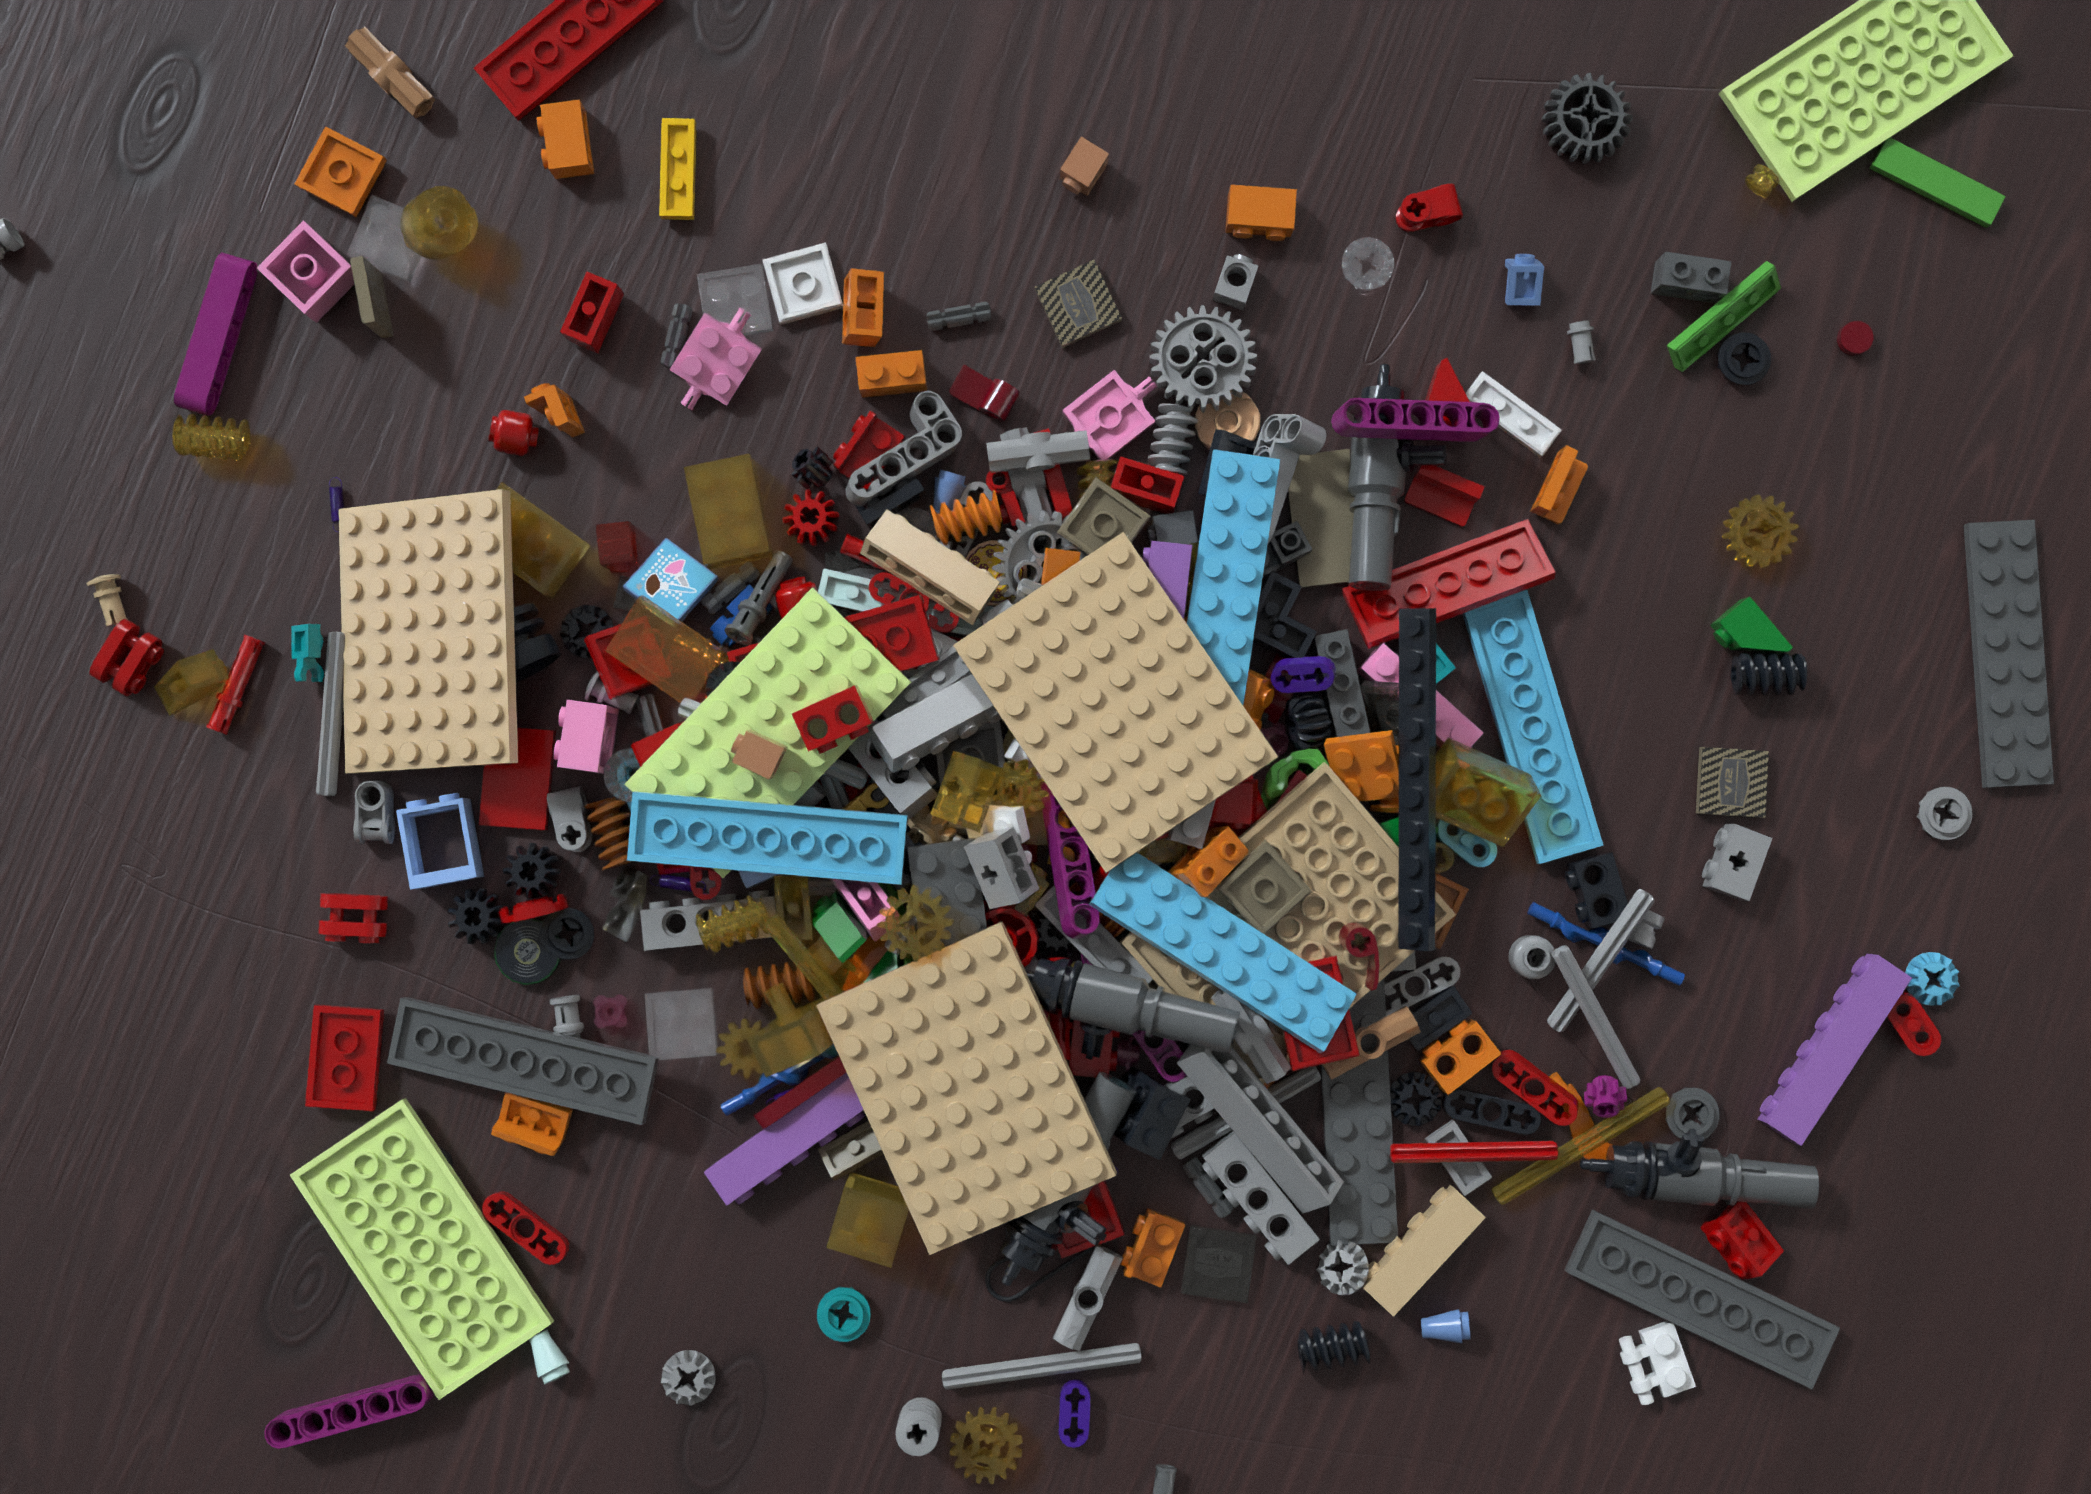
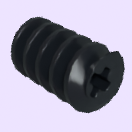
M1741 653L1732 660L1730 676L1733 692L1735 695H1740L1742 686H1746L1748 695L1754 694L1756 686H1759L1761 695H1767L1769 686H1772L1774 695H1780L1783 686L1786 687L1788 695L1795 693L1796 686H1799L1800 690L1803 691L1807 683V663L1805 657L1800 653H1795L1792 656L1787 653H1781L1778 657L1773 653H1768L1765 657L1760 653H1755L1752 656L1747 653Z
M1359 1321L1352 1323L1351 1332L1345 1323H1340L1338 1334L1332 1325L1326 1326L1324 1336L1319 1327L1313 1328L1311 1338L1305 1329H1300L1297 1347L1303 1374L1305 1373L1306 1363L1310 1362L1313 1370L1317 1372L1320 1361H1323L1327 1369L1330 1370L1332 1369L1333 1359H1337L1341 1368L1345 1367L1346 1357L1349 1356L1355 1366L1359 1363L1360 1355H1364L1366 1361L1370 1364L1367 1336Z

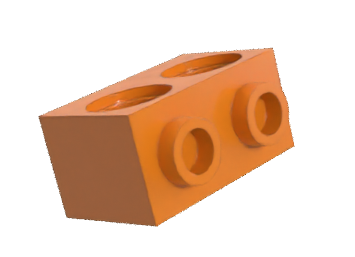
M851 268L845 277L842 344L875 347L882 338L884 272Z
M1464 1019L1448 1030L1451 1035L1442 1042H1439L1437 1039L1427 1045L1422 1050L1424 1056L1418 1059L1442 1092L1447 1095L1501 1055V1052L1477 1021L1470 1019L1466 1022ZM1475 1035L1478 1039V1047L1474 1052L1466 1053L1463 1048V1042L1466 1037ZM1448 1055L1452 1060L1451 1069L1446 1073H1439L1436 1066L1437 1061L1440 1057Z

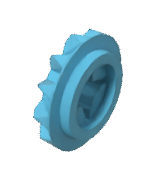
M1926 952L1919 954L1910 961L1905 971L1907 975L1912 977L1906 987L1908 993L1924 1005H1942L1947 1000L1954 998L1953 994L1956 988L1960 986L1958 983L1959 971L1955 968L1951 959L1940 953ZM1925 971L1930 973L1940 971L1937 980L1942 987L1936 985L1926 987L1929 978L1926 976L1927 973Z

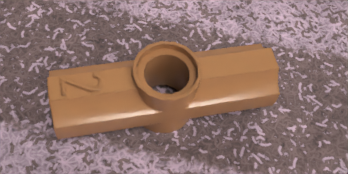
M366 27L359 30L356 29L348 37L345 47L360 64H363L374 81L389 96L392 94L415 119L426 115L432 109V105L435 102L432 94L416 80L408 66L392 50L389 52Z
M1404 1006L1371 1025L1359 1028L1354 1032L1360 1056L1322 1064L1332 1080L1370 1059L1378 1058L1386 1050L1421 1031L1413 1014L1407 1006ZM1366 1034H1373L1377 1040L1376 1046L1372 1051L1364 1052L1360 1045L1361 1039Z

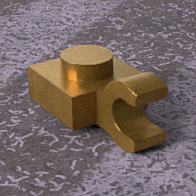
M873 782L865 788L862 794L858 797L856 796L841 809L866 811L869 807L879 809L886 806L889 799L886 796L879 801H874L871 798L872 791L878 787Z

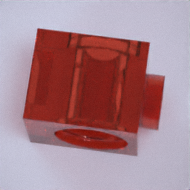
M624 521L596 525L601 566L606 569L610 568L611 573L630 571V566L639 565L635 526L631 522Z

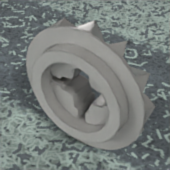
M1939 787L1928 791L1923 800L1919 802L1920 808L1916 817L1920 819L1922 830L1929 833L1932 838L1941 840L1955 839L1964 834L1971 824V804L1968 798L1955 788ZM1947 804V812L1956 819H1943L1941 822L1939 821L1940 815L1933 809L1944 808Z
M1338 1240L1337 1245L1334 1246L1327 1244L1324 1252L1318 1255L1320 1262L1316 1270L1320 1274L1321 1284L1326 1286L1331 1293L1338 1295L1355 1293L1364 1285L1368 1276L1369 1264L1365 1252L1360 1246L1349 1241L1348 1245H1343L1341 1240ZM1340 1258L1342 1262L1353 1265V1267L1343 1271V1276H1341L1340 1272L1332 1270V1267L1340 1264Z
M694 1350L680 1351L670 1357L664 1365L661 1384H663L666 1396L671 1397L677 1404H689L692 1406L705 1400L713 1390L716 1379L715 1369L711 1361L704 1354ZM697 1369L699 1370L693 1379L695 1386H691L689 1383L684 1386H678L683 1377L681 1370H684L687 1374L692 1371L695 1372Z

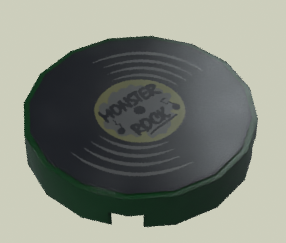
M531 918L512 922L505 926L498 935L494 947L495 962L501 973L512 982L524 985L540 983L552 976L559 967L561 960L554 955H548V950L541 943L540 928L543 920Z

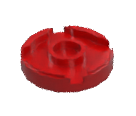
M558 894V901H553L552 897L546 896L516 903L513 906L512 912L508 911V907H503L499 911L501 923L531 919L569 907L566 895Z

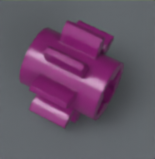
M1598 1076L1593 1079L1592 1083H1587V1091L1584 1092L1585 1106H1593V1113L1599 1117H1614L1619 1113V1110L1625 1109L1624 1102L1627 1101L1626 1087H1618V1080L1614 1077Z

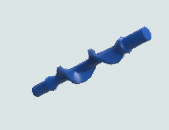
M1532 902L1527 914L1550 924V928L1561 929L1565 938L1573 943L1587 940L1599 946L1609 930L1601 927L1587 931L1567 921L1559 912L1555 913ZM1623 947L1613 961L1617 965L1621 961L1628 960L1647 969L1653 976H1659L1678 986L1682 984L1685 977L1684 973L1663 964L1660 960L1653 959L1645 950L1632 952Z
M834 1043L822 1049H804L803 1060L782 1072L764 1071L754 1087L742 1089V1093L722 1103V1111L728 1116L748 1104L751 1105L761 1094L781 1082L791 1086L800 1084L806 1078L810 1066L824 1058L833 1059L839 1055Z

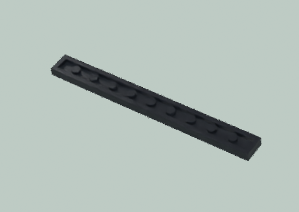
M1436 608L1399 609L1398 949L1429 952L1435 950Z

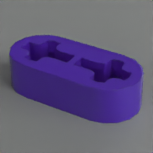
M1323 656L1286 658L1276 663L1271 674V682L1276 690L1284 693L1322 691L1332 685L1336 676V667L1331 659ZM1316 668H1321L1322 673H1326L1324 679H1319L1318 674H1313ZM1283 670H1288V674L1293 676L1291 681H1286L1285 676H1281Z
M1077 1379L1069 1380L1063 1385L1060 1392L1059 1437L1066 1446L1075 1448L1083 1445L1088 1439L1090 1422V1391L1083 1381ZM1073 1388H1078L1080 1395H1085V1398L1078 1400V1410H1071V1398L1066 1397V1394L1072 1393ZM1071 1417H1077L1078 1428L1083 1429V1432L1077 1433V1438H1070V1433L1064 1431V1429L1070 1428Z

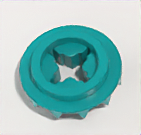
M837 1287L824 1295L818 1305L817 1321L819 1327L826 1336L835 1341L848 1342L860 1337L870 1322V1306L864 1294L859 1293L853 1287ZM846 1301H849V1312L854 1314L853 1316L855 1317L847 1318L843 1322L842 1327H839V1315L833 1310L841 1309Z

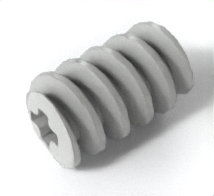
M1159 404L1158 411L1163 415L1156 417L1155 423L1161 428L1153 431V437L1159 441L1151 443L1150 449L1156 454L1148 456L1147 462L1154 467L1185 476L1188 471L1180 468L1179 464L1190 462V458L1183 455L1182 451L1192 450L1193 445L1184 440L1187 437L1195 436V432L1188 429L1187 425L1197 424L1198 420L1190 416V412L1193 410L1188 407L1176 404Z
M917 1397L909 1400L900 1412L896 1427V1440L899 1447L911 1456L928 1454L937 1444L942 1414L934 1401L928 1398Z

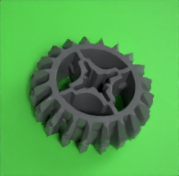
M1590 72L1585 75L1583 81L1577 74L1571 78V82L1563 80L1559 85V89L1552 90L1549 95L1551 100H1547L1544 104V109L1547 113H1544L1541 122L1549 124L1544 128L1543 135H1553L1549 141V146H1555L1556 144L1561 146L1558 150V156H1562L1567 151L1570 153V162H1574L1579 155L1583 164H1587L1591 156L1597 163L1603 159L1604 155L1611 157L1615 153V148H1621L1625 143L1623 137H1627L1631 131L1627 124H1630L1633 120V115L1625 113L1630 109L1631 102H1621L1625 96V91L1616 93L1613 90L1616 87V81H1612L1607 86L1604 84V75H1600L1596 81H1593V76ZM1582 96V101L1578 108L1563 111L1564 103L1572 98ZM1597 100L1600 103H1602L1605 108L1600 107L1597 103ZM1611 126L1607 137L1592 141V136L1595 134L1596 129ZM1567 128L1574 130L1578 138L1574 136Z

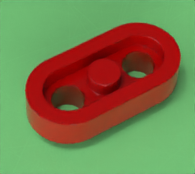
M1903 992L1887 1017L1910 1051L1919 1056L1931 1055L1940 1047L1941 1035L1919 1001L1913 995ZM1900 1004L1909 1005L1908 1011L1904 1014H1900L1896 1010ZM1921 1031L1928 1034L1927 1039L1922 1042L1915 1039L1916 1034Z

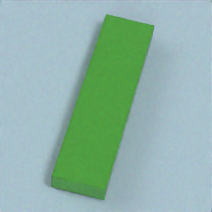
M1888 138L1882 143L1869 168L1985 228L1992 224L2006 197L1892 138Z
M1768 261L1763 263L1667 345L1676 369L1681 372L1686 370L1781 289L1775 265Z

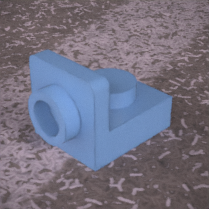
M1516 254L1515 259H1505V267L1508 269L1505 303L1507 305H1540L1544 265L1531 254Z

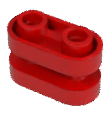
M128 619L121 620L113 628L89 671L92 677L102 683L114 677L112 688L124 696H129L132 693L137 694L141 691L147 680L145 677L151 665H155L161 659L164 652L160 638L149 632L138 638L139 626Z
M340 893L320 894V907L330 908V920H319L318 934L325 935V941L345 942L346 936H358L359 943H379V937H386L387 923L377 922V910H388V896ZM344 909H362L363 921L343 920Z

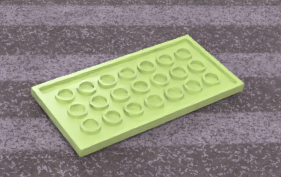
M1859 0L1724 88L1719 93V96L1791 202H1793L1888 138H1891L2013 57V54L1976 0Z
M811 588L624 785L632 792L794 805L859 737L850 740L847 734L836 739L838 746L821 754L818 753L817 748L808 752L792 713L854 685H858L873 721H875L908 687L911 681L814 588ZM847 704L842 708L841 717L846 723L854 724L859 719V710L856 706ZM816 718L810 724V731L813 736L823 738L827 734L828 726L824 720ZM751 729L788 747L774 778L769 780L732 762L735 754L731 752V748L739 733L745 735V732ZM713 868L722 878L731 871L729 869Z
M406 1098L400 1100L290 1174V1177L438 1400L554 1322Z

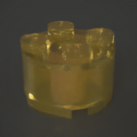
M435 186L427 189L411 199L403 209L400 225L404 243L409 249L424 258L432 260L446 259L460 252L472 242L478 228L477 214L460 191L447 186Z

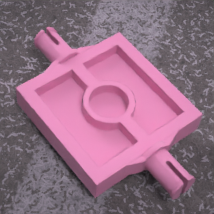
M738 308L739 310L730 324L718 321L705 312L671 366L670 371L685 379L689 386H691L681 401V404L686 406L691 396H693L687 407L688 409H694L702 394L712 396L727 406L761 352L762 348L749 341L741 332L751 317V314L746 311L739 322L740 317L745 311L744 309Z
M1113 370L1064 408L1062 413L1072 424L1074 432L1087 431L1089 449L1104 464L1155 424V420L1145 409L1142 398L1156 389L1157 386L1155 382L1152 383V379L1148 376L1147 379L1133 388L1125 383L1117 372Z

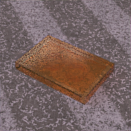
M644 595L638 597L605 650L680 703L684 698L696 700L707 683L709 674L718 666L726 653Z

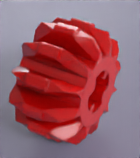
M810 489L805 490L806 500L803 501L798 494H794L793 499L797 503L796 507L790 504H786L784 507L787 512L793 514L782 519L784 524L792 525L788 529L787 534L792 537L799 533L797 542L800 545L805 543L808 536L812 547L817 546V536L819 535L824 542H828L830 539L825 533L826 529L831 532H837L838 530L835 524L829 522L840 518L838 512L830 511L834 508L835 502L832 499L824 502L825 494L822 491L816 495L814 500ZM809 511L813 515L819 513V516H815L818 521L814 525L810 522L803 524V520H807L804 515Z

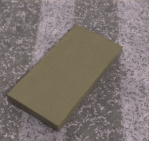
M1349 449L1299 456L1287 492L1290 522L1298 521L1312 548V552L1295 561L1298 584L1302 586L1301 588L1349 583L1354 514L1350 512V503L1355 499L1348 492Z

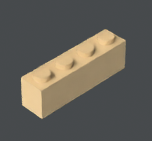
M887 509L866 536L860 554L902 579L972 626L994 596L1000 583L989 571L979 569L968 562L961 553L948 549L940 544L931 534L920 531L912 526L906 518L894 514Z
M1451 1185L1447 1189L1444 1187L1440 1188L1430 1199L1432 1205L1424 1213L1418 1212L1407 1224L1408 1231L1401 1238L1397 1236L1391 1243L1387 1244L1384 1249L1386 1254L1378 1263L1373 1261L1369 1264L1368 1276L1362 1287L1393 1317L1486 1218Z

